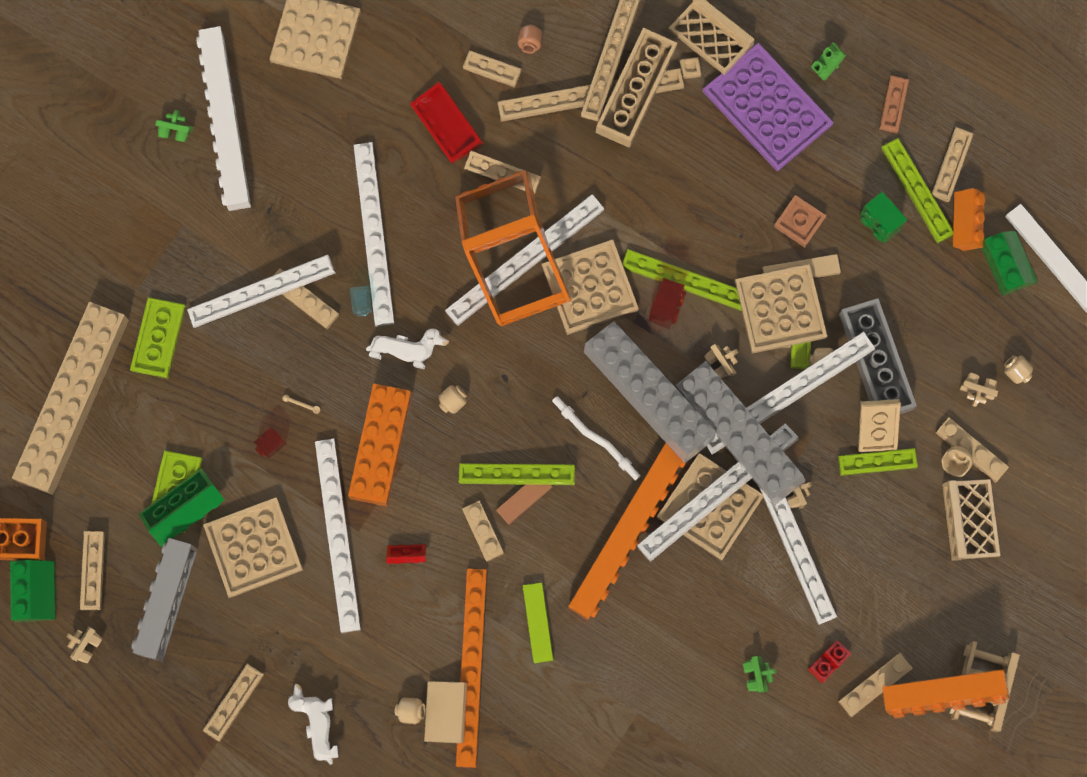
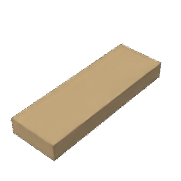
M470 50L463 65V69L512 87L516 86L521 73V68Z

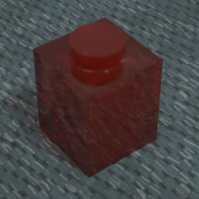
M272 427L254 441L257 445L255 450L261 457L266 455L268 459L286 445L285 441Z

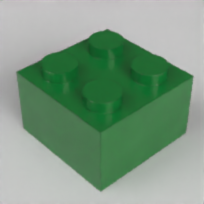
M883 192L867 203L860 214V220L863 225L869 227L873 231L874 237L884 244L900 232L907 221V218Z

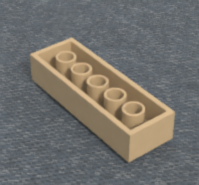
M645 28L642 29L596 126L597 134L630 148L676 51L677 42Z

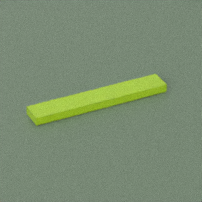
M899 138L883 145L881 149L935 241L939 243L953 236V229Z
M459 463V484L575 485V465Z

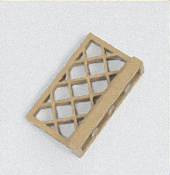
M693 0V3L669 27V31L724 75L747 51L754 47L753 37L706 0ZM695 10L699 14V19L689 20L688 14ZM710 22L713 25V30L703 31L702 23ZM700 23V31L690 32L689 24ZM679 24H687V32H679L675 28ZM714 34V42L704 43L703 35ZM716 34H725L728 41L717 42ZM701 35V43H692L690 36ZM728 45V54H718L717 46ZM730 45H739L743 49L739 53H731ZM715 46V54L707 55L704 52V47ZM718 58H729V64L724 68L719 64Z
M991 479L955 480L943 483L952 561L1001 556ZM985 484L986 493L982 497L975 489L978 485ZM958 486H965L970 491L965 498L959 494ZM972 493L980 499L975 507L967 501ZM982 502L988 506L989 512L986 516L978 510ZM964 503L972 509L967 517L961 512V507ZM974 513L983 519L978 526L970 520ZM985 521L991 526V532L988 535L980 529ZM966 523L975 529L970 536L964 532ZM977 532L985 538L981 545L972 539ZM987 541L993 545L994 553H988L982 548ZM969 542L977 548L974 554H967L966 545Z

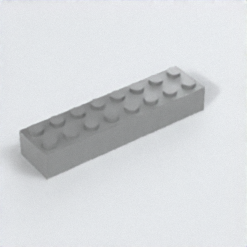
M612 322L585 343L584 353L684 463L714 440L716 431L615 322Z
M706 361L676 384L679 392L716 431V436L774 505L805 482L803 474Z

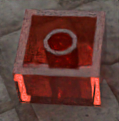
M663 278L648 322L670 329L672 324L675 325L680 309L677 308H682L687 293L684 291L685 285Z

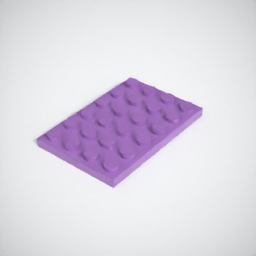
M759 43L744 54L725 75L723 73L720 74L703 89V93L777 172L833 125L831 119Z

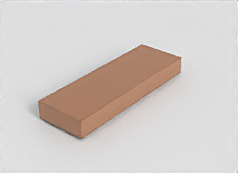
M890 76L879 127L880 130L898 133L909 79Z
M524 485L502 504L496 512L510 525L552 489V486Z

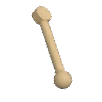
M284 395L282 398L284 402L289 401L313 410L315 414L320 413L318 406L313 407L290 398L289 395Z

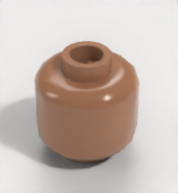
M535 25L522 27L519 31L517 42L519 48L525 53L538 51L542 44V31Z

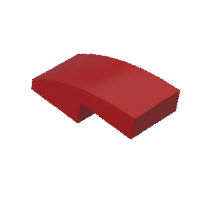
M836 640L808 671L820 683H824L851 653Z

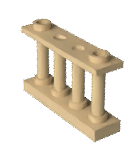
M975 641L966 645L964 650L966 659L962 675L984 673L971 668L974 657L1000 664L1004 668L1010 696L1020 655L1009 653L1005 657H1000L977 650V642ZM1008 700L1004 704L997 705L989 702L995 706L993 714L990 713V715L968 708L953 710V707L949 708L950 719L956 720L959 714L987 722V725H990V731L1001 732Z

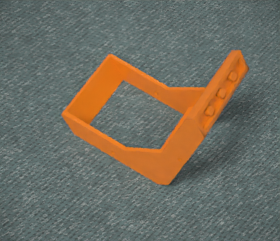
M526 170L518 171L509 177L499 178L493 183L481 185L477 189L465 191L455 196L461 242L497 324L502 327L572 301L548 244L537 211L531 177ZM524 182L530 216L470 238L465 204ZM536 231L562 292L500 314L481 272L476 253Z

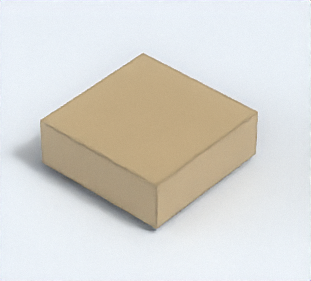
M698 57L680 60L682 79L701 77Z

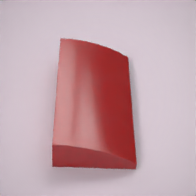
M440 82L410 103L451 163L460 160L468 155L470 151H474L484 144Z

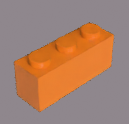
M974 188L954 192L953 247L963 251L983 248L985 197L983 192Z

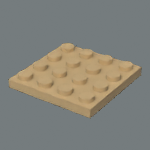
M287 0L269 59L270 62L342 79L360 16V8L325 0Z
M613 240L555 259L572 299L570 302L556 306L567 335L639 310ZM550 262L542 263L552 295L562 292Z
M810 264L735 279L752 354L827 338Z
M699 453L657 518L665 523L727 471ZM745 483L683 534V536L722 561L759 505L763 495Z
M277 497L203 525L229 598L303 571Z

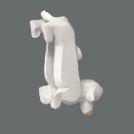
M428 329L420 342H409L407 337L397 335L396 338L375 336L371 345L366 350L370 351L369 356L371 358L381 360L382 356L380 353H389L406 362L414 361V367L425 369L424 361L431 357L434 345L446 346L450 341L442 337L437 329Z
M295 684L294 693L288 699L289 708L292 711L304 712L308 715L310 726H306L307 738H312L314 757L317 760H327L331 765L333 764L332 758H338L337 746H333L330 749V743L328 742L330 717L327 711L333 710L332 699L323 702L317 697L305 698L301 686Z

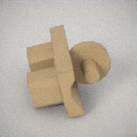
M712 345L710 347L711 350L704 357L709 364L719 360L722 366L714 370L721 379L737 374L729 362L731 360L733 365L738 362L735 358L739 353L737 349L731 351L726 346L723 348L727 354L725 355L719 345Z
M969 373L966 380L961 384L960 390L968 392L966 398L973 400L972 406L976 407L978 402L985 404L987 399L994 400V397H997V381L986 379L984 386L977 385L979 376Z
M803 482L792 491L793 496L786 498L790 509L797 507L801 509L807 505L801 491H803L805 497L810 496L808 488L812 487L811 482Z
M88 626L81 639L79 637L83 632L78 629L74 636L69 633L66 636L71 639L67 647L73 649L75 644L78 643L70 655L74 661L79 660L88 663L93 654L84 648L88 643L98 647L102 641V637L90 626Z

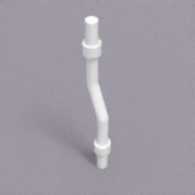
M558 396L553 399L552 402L562 411L561 414L566 419H569L584 436L606 448L617 460L619 467L623 471L626 470L635 481L641 477L631 465V461L627 457L624 458L608 440L589 430L574 414L575 411L570 406H567Z

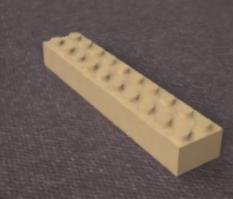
M92 302L88 303L12 479L48 494H54L129 320L124 314Z

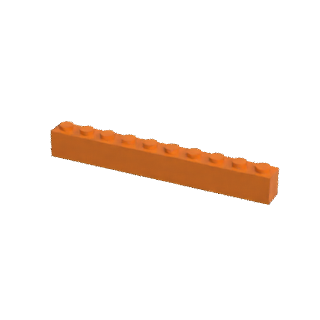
M665 443L568 606L570 610L587 620L590 617L594 618L600 609L597 606L600 600L605 601L610 592L607 588L610 583L615 584L620 575L617 571L620 566L624 568L630 558L627 554L630 549L634 551L637 547L639 534L645 533L649 526L646 522L650 516L654 518L659 509L656 505L659 500L664 501L669 492L666 490L668 485H673L678 477V474H676L678 468H683L686 464L667 443Z

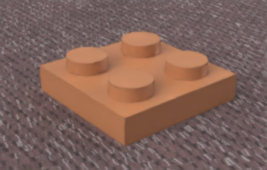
M795 195L774 224V227L803 247H806L825 220L826 215Z

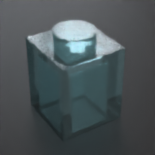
M369 286L350 288L353 314L367 316L368 313H372Z

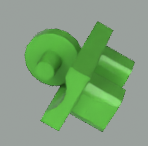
M832 42L823 51L821 57L813 63L811 68L822 80H826L835 69L841 66L840 63L846 57V54L836 43Z
M175 110L173 114L167 113L166 119H170L172 122L156 120L155 126H159L158 137L170 138L171 129L177 130L175 140L186 142L189 133L193 132L194 127L178 124L179 122L185 123L186 117L180 116V110Z
M762 656L751 657L752 660L743 662L745 673L754 672L756 678L747 681L748 691L768 692L767 682H773L772 674H776L777 669L771 670L770 662L763 665Z

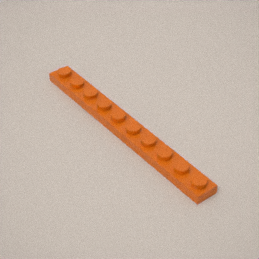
M467 569L461 683H467L464 743H457L456 767L476 768L486 569Z

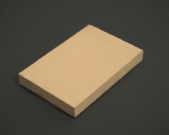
M899 399L860 402L859 452L897 450L901 405Z
M428 682L424 742L464 743L467 683Z

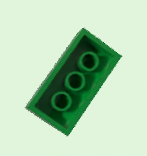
M200 468L138 515L148 532L162 547L165 542H168V538L173 539L181 532L186 531L189 526L197 520H201L212 509L219 507L225 499L203 469Z

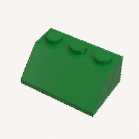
M1016 231L1001 232L983 240L982 251L1002 296L1038 283Z
M10 561L12 621L56 620L55 561Z

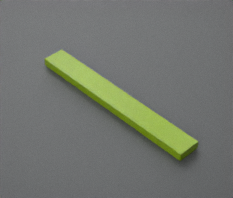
M627 250L622 263L624 269L742 311L735 287L638 252Z

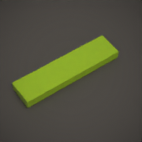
M915 448L838 456L840 476L918 467Z
M542 583L523 585L533 662L535 664L553 661Z

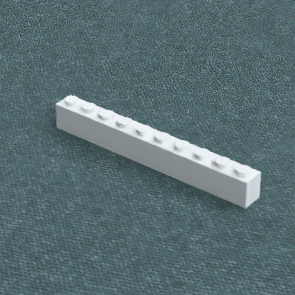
M221 26L199 30V37H196L198 48L202 50L199 58L201 66L204 65L205 69L202 72L204 83L207 82L208 88L205 89V96L207 100H210V106L207 109L209 117L213 119V124H210L212 135H215L216 141H213L215 153L218 152L219 159H216L217 170H221V177H218L220 188L224 189V194L221 195L223 206H227L229 211L251 207L224 34Z

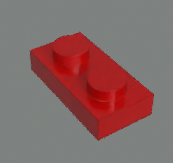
M426 544L388 545L386 553L387 564L426 562Z

